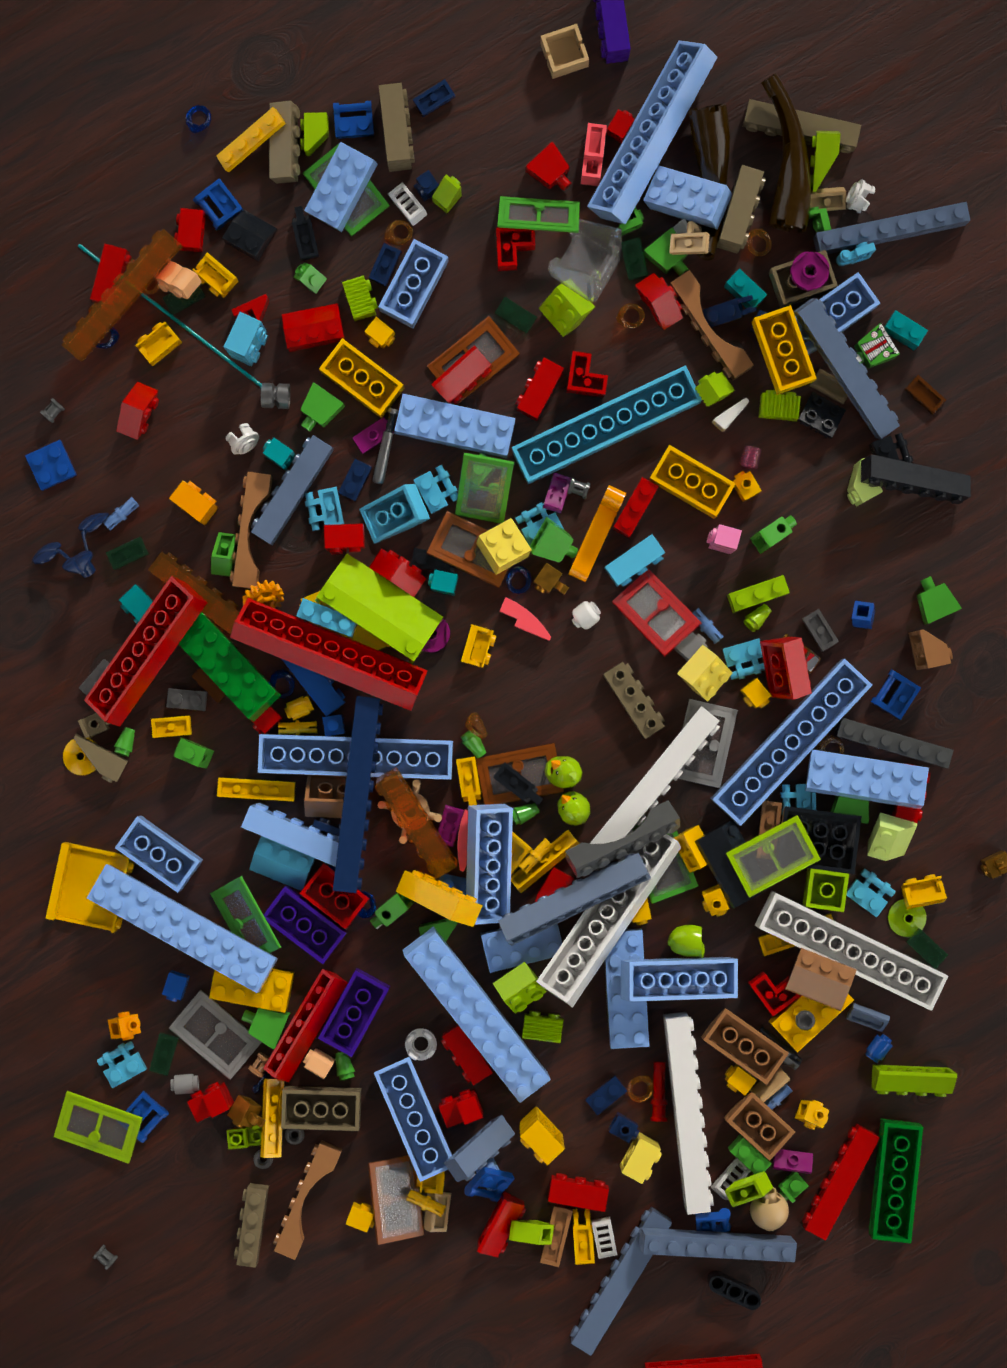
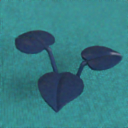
M109 513L91 515L80 523L78 529L82 531L81 535L85 551L70 558L59 549L61 547L59 542H52L37 551L32 559V563H46L54 558L56 554H61L67 559L62 566L65 571L81 574L83 578L91 576L96 569L90 561L93 553L88 549L86 533L97 529L109 516Z

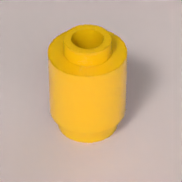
M301 696L286 703L287 707L284 708L288 719L293 718L294 721L310 714V711L314 710L308 696L304 698Z

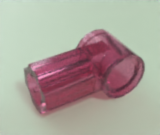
M745 446L743 454L739 459L742 468L748 470L757 469L762 450L752 446Z

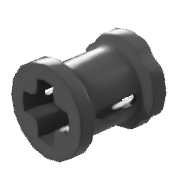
M51 398V403L44 410H41L40 413L53 423L56 416L61 411H64L65 408L55 399Z
M572 477L567 494L573 493L586 499L590 483L579 482Z
M103 1244L92 1258L94 1260L97 1259L105 1266L104 1269L107 1271L118 1256L111 1254Z

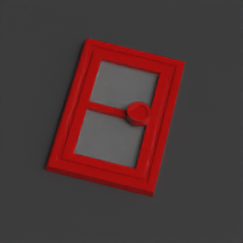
M649 569L612 601L664 657L702 624Z

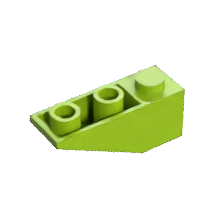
M816 131V136H812V148H815V154L811 155L810 167H813V175H810L813 192L817 191L839 154L841 135L839 131Z

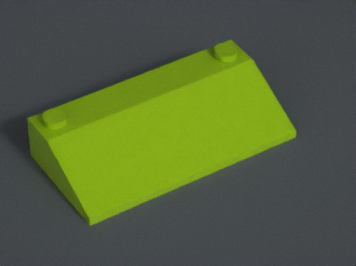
M349 554L345 555L315 599L317 603L321 600L409 658L410 664L414 663L443 616Z

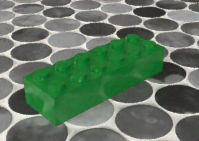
M201 612L179 645L241 712L254 722L281 694L208 616Z
M880 1119V1139L877 1148L869 1235L872 1239L911 1243L923 1136V1126L918 1122Z

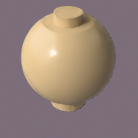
M773 1187L765 1197L751 1202L750 1214L757 1226L766 1231H774L786 1222L789 1215V1207L785 1198L776 1192V1189Z

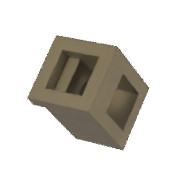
M97 713L78 720L85 738H91L110 729V723L105 722ZM94 720L98 723L96 728L92 727Z

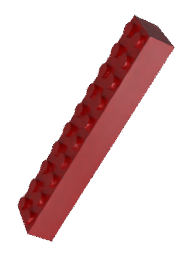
M247 598L237 616L230 636L234 640L410 711L414 706L428 670L250 598Z

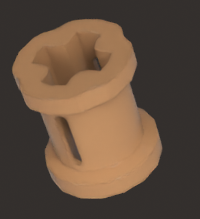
M258 1052L257 1059L248 1069L253 1074L262 1078L265 1071L263 1068L270 1057L262 1052Z

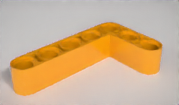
M608 486L568 575L586 582L625 498L626 492L613 486Z

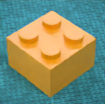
M182 481L169 499L205 526L219 508L215 505L217 501L206 492L203 495L200 494L201 489L191 481L188 483Z

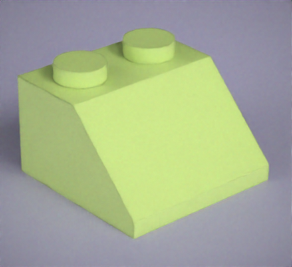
M861 460L854 464L847 489L849 493L847 497L851 504H855L857 507L879 495L883 490L880 486L870 487L869 484L861 483Z
M880 813L868 840L867 856L888 861L905 855L916 830L917 823Z

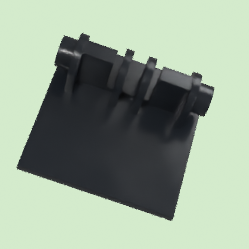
M812 392L798 421L807 427L810 426V430L816 429L815 433L819 431V434L831 439L846 409Z

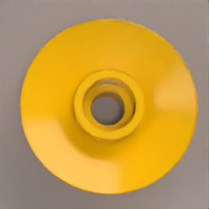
M74 739L71 740L63 752V761L67 769L76 775H88L96 770L94 765ZM79 753L84 754V758L82 760L78 759Z

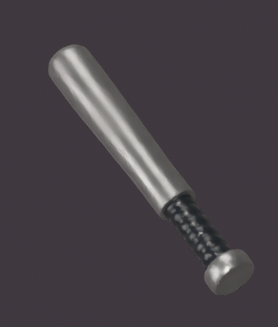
M388 408L387 410L389 413L387 426L383 432L373 475V482L377 484H383L385 480L394 434L392 431L396 414L398 415L399 410Z

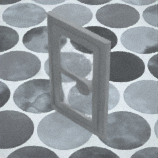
M689 699L683 728L701 706L719 720L717 725L720 727L713 736H707L705 739L707 744L701 751L696 750L694 752L695 758L690 765H684L681 768L683 773L678 779L720 788L738 710Z
M202 990L197 993L169 1027L172 1032L229 1080L262 1043L248 1033L249 1030L213 999H209V996Z

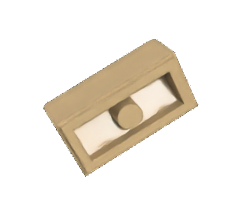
M845 188L817 189L816 192H813L811 189L810 208H826L827 211L846 210Z
M779 1067L767 1085L760 1081L751 1089V1092L760 1100L766 1102L790 1081V1078Z
M443 1192V1195L427 1193V1195L431 1196V1199L446 1205V1209H444L442 1217L425 1210L424 1229L429 1232H447L451 1193Z

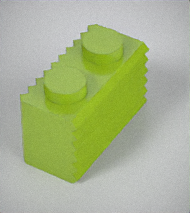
M363 275L342 282L354 321L375 316V309H378L375 297L371 298L369 291H372L370 280H365Z
M713 372L710 375L704 376L698 381L699 385L695 387V390L702 397L701 400H704L706 406L723 400L735 391L723 372L718 374Z
M766 390V393H762L760 396L758 418L797 421L799 419L801 396H796L795 392H785V395H777L775 390Z
M529 1011V1014L525 1013L522 1032L523 1039L561 1043L563 1018H560L559 1014L548 1013V1016H543L538 1011Z
M763 1171L733 1182L725 1190V1193L732 1207H736L765 1197L773 1189V1186L766 1172Z

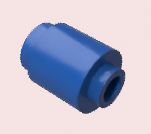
M877 1034L866 1048L867 1052L865 1055L876 1063L880 1060L882 1061L893 1047L891 1044L892 1040L885 1034L881 1036Z

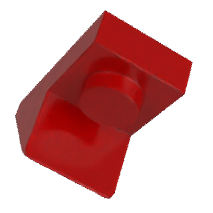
M264 294L231 309L236 319L239 312L249 316L254 313L256 319L262 322L270 301L268 296Z

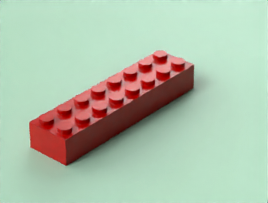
M171 576L84 701L105 722L121 726L208 602L185 581Z

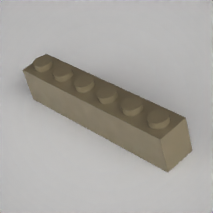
M749 99L742 127H746L751 132L759 130L769 136H782L781 125L774 104ZM796 110L806 144L812 145V136H816V131H839L841 133L839 151L842 153L854 152L860 134V124Z

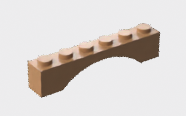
M689 270L672 281L670 286L676 293L674 298L678 299L681 304V311L685 315H689L692 320L690 321L695 331L699 330L702 335L701 340L705 346H710L713 351L711 353L713 358L724 367L722 370L725 376L734 381L752 369L754 364L744 349L725 342L708 325L700 304V284L692 272Z
M248 472L247 476H244L243 488L246 489L245 495L241 496L240 506L243 507L242 514L238 516L240 532L236 533L235 544L238 545L237 552L233 553L232 563L235 564V569L230 574V582L233 583V587L251 589L250 586H257L260 571L254 562L250 549V529L257 510L270 497L273 477L269 474Z
M321 1140L319 1145L315 1144L311 1153L314 1156L312 1163L307 1162L303 1172L307 1175L304 1181L300 1179L296 1191H299L297 1198L292 1197L288 1207L291 1209L289 1216H284L280 1225L284 1227L281 1234L277 1233L273 1244L276 1245L275 1252L293 1260L296 1259L305 1238L301 1222L302 1206L305 1197L318 1180L334 1171L342 1152L341 1148Z

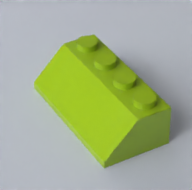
M872 1064V1088L878 1094H889V1091H894L898 1095H908V1092H915V1095L927 1096V1093H935V1096L946 1097V1094L953 1093L957 1080V1073L946 1067Z

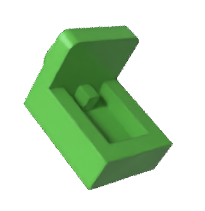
M307 263L299 265L293 277L315 294L327 280L324 275Z

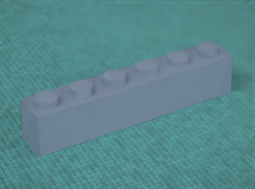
M314 435L311 439L308 437L302 446L304 450L301 454L295 456L292 461L294 465L290 471L287 470L282 477L284 481L281 486H276L272 492V500L270 503H265L261 510L263 514L259 519L256 518L251 525V532L272 546L334 450L333 447Z

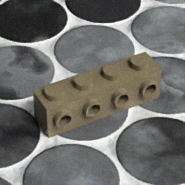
M292 101L270 103V109L272 107L277 109L286 124L270 137L269 178L276 184L298 182V175H300V166L298 164V156H300V147L298 145V138L300 137L298 126L300 110Z
M621 662L604 673L603 676L642 737L646 739L665 727L663 725L665 720L660 712L656 713L652 708L655 704L649 695L645 697L642 690L644 687L639 680L635 681L631 674L634 672L628 663L625 665Z
M250 1183L247 1189L243 1191L242 1201H245V1208H241L239 1220H243L242 1228L239 1227L237 1232V1239L240 1240L239 1247L235 1248L234 1259H237L236 1265L256 1268L258 1264L269 1185Z

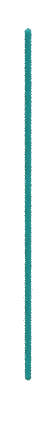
M78 244L81 250L100 263V259L81 244ZM126 279L125 284L261 388L262 383Z

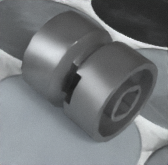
M262 383L261 407L273 408L276 405L278 409H289L290 384L279 383L275 386L273 383Z

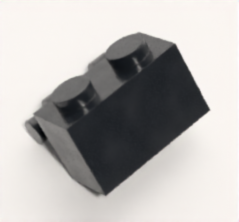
M902 433L895 435L896 443H893L892 437L889 436L874 441L869 445L872 455L899 460L896 449L899 448L903 458L900 461L909 463L914 461L912 455L910 456L906 446L908 443L906 439L904 440Z

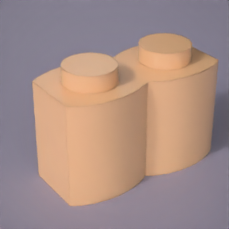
M169 261L156 277L160 289L164 292H172L179 299L181 297L188 299L202 282L194 271L172 261Z
M315 1048L314 1051L309 1050L303 1063L306 1064L304 1066L305 1069L325 1079L336 1059Z

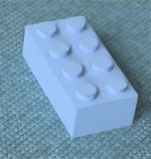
M340 142L304 211L342 232L378 164L370 157Z
M658 165L643 201L651 210L718 230L732 193L727 185Z
M414 239L378 306L379 311L414 329L449 262L448 256Z
M141 815L135 818L115 847V849L177 893L182 891L203 861L198 855Z
M558 924L512 946L506 941L501 928L481 933L490 973L516 967L523 962L528 964L553 958L562 945Z

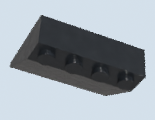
M784 806L781 823L798 815L821 859L806 868L855 874L862 816ZM793 830L778 837L776 858L779 864L789 865L806 856Z

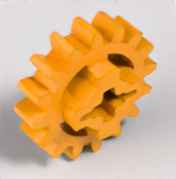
M267 580L263 584H260L258 581L257 586L251 585V590H245L246 595L242 596L243 606L247 598L272 608L281 607L280 602L284 601V593L280 585L275 584L274 581L268 584Z

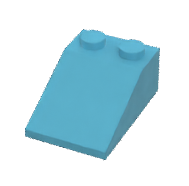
M404 484L359 509L374 544L430 519L416 484Z

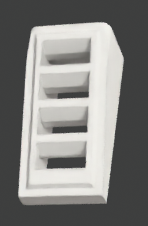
M403 182L388 193V196L412 226L427 216L424 207ZM405 191V194H403L400 198L396 199L398 195ZM408 197L410 198L403 205H401V203L405 201ZM412 204H415L408 211H406V209L409 208Z
M747 398L742 399L714 418L712 424L722 432L725 431L746 407L749 400Z
M735 1158L714 1182L711 1189L724 1200H729L725 1191L720 1186L723 1185L727 1189L730 1185L725 1181L726 1179L733 1183L746 1178L751 1170L738 1158ZM736 1165L744 1171L742 1174L735 1169ZM731 1172L738 1177L737 1180L730 1175Z
M610 1216L591 1220L598 1258L616 1256L617 1250ZM608 1226V1229L597 1231L598 1227ZM605 1233H609V1234H610V1236H605V1237H600V1238H598V1235H600V1234H605ZM611 1240V1243L600 1245L599 1243L601 1241ZM612 1247V1251L601 1253V1249Z

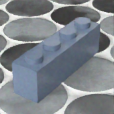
M500 1115L490 1120L447 1159L444 1164L457 1182L464 1179L468 1181L476 1175L475 1171L477 1169L480 1170L488 1164L487 1160L489 1158L492 1159L499 1154V1148H504L511 1142L510 1138L515 1133L503 1115Z

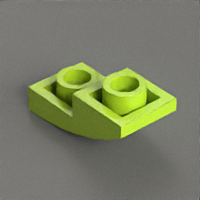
M252 1125L251 1128L245 1126L227 1129L228 1149L261 1145L262 1127Z

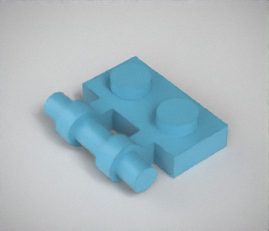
M867 242L860 243L851 252L849 250H842L836 258V263L839 266H845L869 259L876 250L874 242L870 244Z
M442 465L435 468L439 474L438 476L433 477L431 471L414 479L431 514L448 506L445 498L450 496L452 501L455 502L458 497V490L451 483L450 475ZM440 481L443 482L445 488L447 489L444 492H441L439 486L437 485V483H439Z
M337 487L318 490L319 498L316 499L313 497V492L305 493V506L308 507L310 516L308 521L312 526V531L320 530L319 522L323 521L325 525L344 524ZM316 505H321L322 515L317 516Z
M542 502L537 504V507L529 511L525 510L521 512V515L515 517L518 524L524 521L527 524V527L521 529L529 546L546 517L563 528L556 513L548 515L546 512L548 509L543 508L544 503L542 504ZM541 514L542 519L533 523L531 518Z
M759 638L722 649L727 667L735 665L736 671L732 672L731 680L737 678L739 680L744 679L747 675L761 674V671L765 670L764 663L759 664L758 658L763 657ZM752 662L751 667L743 669L741 663Z
M783 784L782 792H780L781 798H783L781 815H783L784 806L790 807V798H796V808L816 810V793L805 791L806 784H795V792H790V784Z
M864 868L860 875L865 880L861 883L855 879L847 890L846 896L875 917H878L888 903L882 898L883 895L886 893L892 897L896 891L890 887L889 883L877 878L874 872H869ZM871 883L879 888L877 893L868 888Z
M132 1041L118 1045L117 1049L111 1052L107 1051L101 1058L97 1059L99 1066L107 1063L110 1067L104 1070L103 1073L112 1088L147 1069L139 1052L133 1055L130 1054L129 1050L134 1048ZM123 1055L124 1060L116 1064L114 1059Z

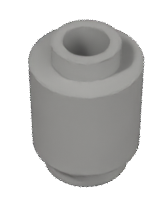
M194 1074L174 1075V1079H171V1091H175V1095L199 1091V1076H194Z

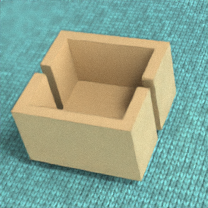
M577 24L540 37V44L545 59H547L552 79L589 66V57L584 43L582 44V37Z

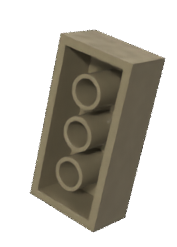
M402 83L379 85L389 172L412 169L411 163H415L413 146H409V144H413L411 127H407V125H411L409 108H405L408 106L407 90L402 88Z
M745 165L741 166L723 221L717 248L738 254L740 248L744 249L749 237V233H746V231H749L755 216L752 215V212H755L760 200L757 194L760 195L766 180L762 178L764 171Z
M284 1086L282 1089L281 1129L359 1131L362 1088Z

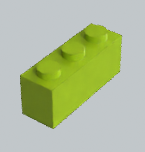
M784 575L729 593L727 598L732 612L735 613L787 595L790 592Z

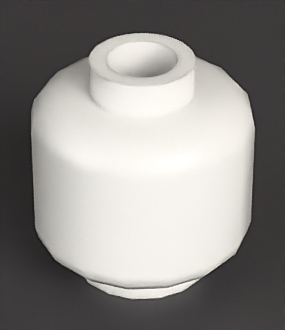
M584 601L573 609L572 615L574 618L572 622L577 628L589 629L600 620L599 615L601 612L592 601L590 603Z

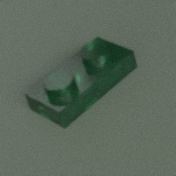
M635 238L620 243L628 279L632 281L649 276L641 239Z
M198 286L188 299L182 297L179 299L173 293H170L163 297V300L174 316L206 296L201 287Z
M504 297L495 311L497 316L525 334L529 332L537 320L535 315L507 297Z
M140 536L106 552V555L113 570H117L149 555V552Z
M920 928L906 941L935 969L948 956Z
M162 1032L159 1034L149 1071L166 1076L169 1075L179 1037Z

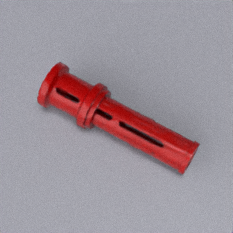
M653 1062V1099L650 1101L652 1105L650 1121L666 1122L668 1121L666 1117L668 1101L665 1099L666 1062Z

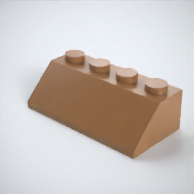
M726 1008L710 1023L701 1036L705 1042L766 1085L789 1054V1052Z

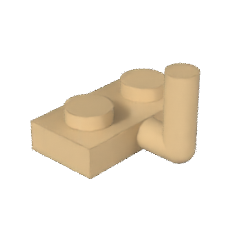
M689 221L687 223V233L671 234L669 253L672 255L707 254L710 234L701 232L702 228L699 225Z

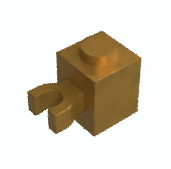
M548 563L545 564L533 582L536 584L534 588L543 594L545 592L550 593L554 587L565 595L569 587L558 581L562 573Z
M999 851L980 860L982 863L980 866L981 870L988 878L994 879L1007 872L1006 851Z
M238 1095L227 1114L233 1120L232 1123L240 1128L243 1126L251 1128L252 1125L256 1126V1124L259 1127H263L266 1121L258 1116L262 1107L251 1098Z

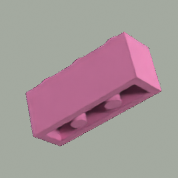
M719 524L708 534L706 542L709 543L708 548L727 554L733 553L737 550L742 530Z

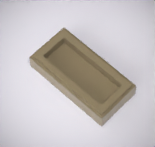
M819 369L816 374L817 379L810 386L843 405L848 397L836 377Z

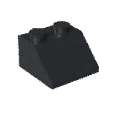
M243 210L231 222L222 238L226 244L259 262L277 228Z

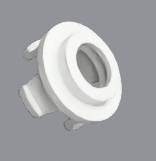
M863 179L855 182L846 197L847 208L856 210L857 213H861V210L865 211L870 205L865 198L869 193H875V186H870Z
M248 423L239 426L243 434L239 439L232 432H229L226 436V441L229 442L233 454H245L251 451L259 440L258 433L254 432Z
M418 1028L408 1034L405 1048L411 1059L415 1061L431 1058L436 1051L437 1041L431 1031ZM418 1037H424L428 1041V1047L423 1051L417 1050L414 1046V1041Z

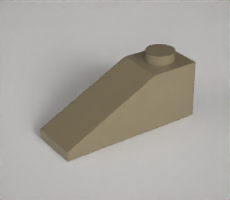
M75 734L74 740L97 771L102 774L101 778L110 783L112 781L117 782L128 760Z

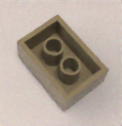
M826 250L818 253L822 254L829 263V276L825 284L817 290L807 292L798 288L793 283L790 275L793 261L770 269L768 274L780 309L829 293L838 286ZM813 267L805 268L807 270L805 272L807 275H814L813 271L815 269Z

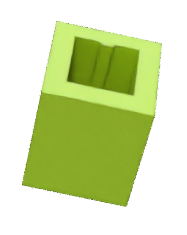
M327 112L304 113V119H301V131H304V138H301V150L305 151L306 156H310L329 137Z
M446 174L434 192L432 201L444 212L448 213L462 197L461 183L454 176L450 178Z
M512 1220L509 1240L536 1245H551L554 1225L539 1220Z

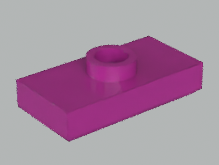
M384 417L352 437L362 454H365L382 442L383 432L387 426V421Z
M553 473L543 508L558 513L562 512L572 478Z
M445 805L435 839L436 843L454 847L464 812L463 809Z
M780 1149L773 1157V1169L806 1174L812 1173L813 1153Z

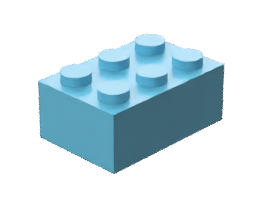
M239 312L224 344V348L231 358L252 367L253 363H257L261 354L259 350L262 345L265 346L269 337L267 335L268 332L260 320Z

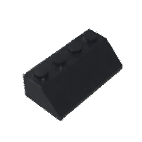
M733 819L718 825L695 841L732 909L765 891L763 890L749 898L726 855V852L745 843ZM752 852L740 857L753 883L765 877Z

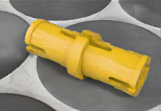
M296 720L290 723L278 722V728H286L279 729L278 734L300 735V733H317V728H309L317 727V721L300 722Z
M544 838L534 850L531 849L530 854L518 866L528 874L537 862L542 861V857L553 845Z
M413 1189L410 1190L409 1197L406 1199V1201L422 1207L421 1210H428L439 1217H442L444 1209H446V1205L431 1199L429 1195L426 1197Z

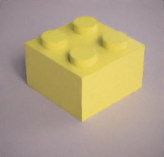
M512 518L479 535L476 542L496 575L528 558L532 550Z
M702 645L677 674L695 693L708 702L729 679L732 672L716 654Z
M639 1132L620 1163L621 1172L643 1184L644 1180H648L653 1170H651L653 1163H657L662 1155L659 1143Z

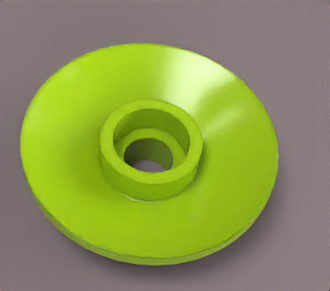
M901 899L891 906L888 913V923L896 934L903 937H912L923 930L926 924V912L923 906L906 909L905 901ZM907 915H911L912 917L910 922H907L905 920V917Z

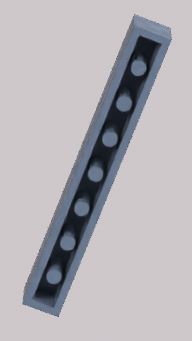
M967 202L817 232L813 237L816 252L826 250L827 254H832L842 250L856 249V245L863 242L868 244L874 242L875 245L966 226L970 221Z
M811 298L796 309L794 315L874 437L878 439L884 438L900 426L897 422V415L894 411L889 410L887 406L888 401L876 390L878 389L877 384L867 376L866 373L868 371L862 363L859 364L856 359V352L846 344L847 339L835 327L837 324L833 317L827 315L824 303L820 299Z
M632 853L620 862L610 863L606 869L596 870L585 879H577L572 885L566 888L561 887L550 896H542L537 902L520 907V910L515 913L505 914L498 922L506 941L512 946L651 879V876L640 854Z
M653 1207L645 1210L640 1218L641 1224L639 1227L635 1226L630 1236L632 1238L630 1242L623 1245L620 1251L622 1255L619 1260H614L610 1267L611 1273L608 1277L605 1276L600 1284V1291L593 1294L589 1309H585L580 1316L581 1322L578 1327L575 1325L570 1333L571 1344L590 1356L652 1257L650 1254H643L639 1248L640 1228L669 1229L672 1224L671 1218Z
M641 1227L639 1238L640 1250L643 1254L795 1262L797 1248L796 1241L791 1236Z

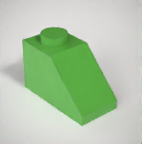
M218 532L211 556V574L230 576L234 565L232 563L233 553L236 552V534Z

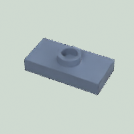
M853 1003L846 1019L883 1032L889 1023L890 1016Z

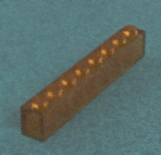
M164 228L162 231L158 230L151 239L153 241L148 246L142 247L139 251L140 256L136 260L133 259L126 266L127 271L115 278L113 287L111 289L107 288L102 293V299L98 304L94 303L89 308V314L85 319L83 317L79 319L75 325L77 328L72 333L68 332L63 338L64 343L62 346L79 361H84L183 248Z

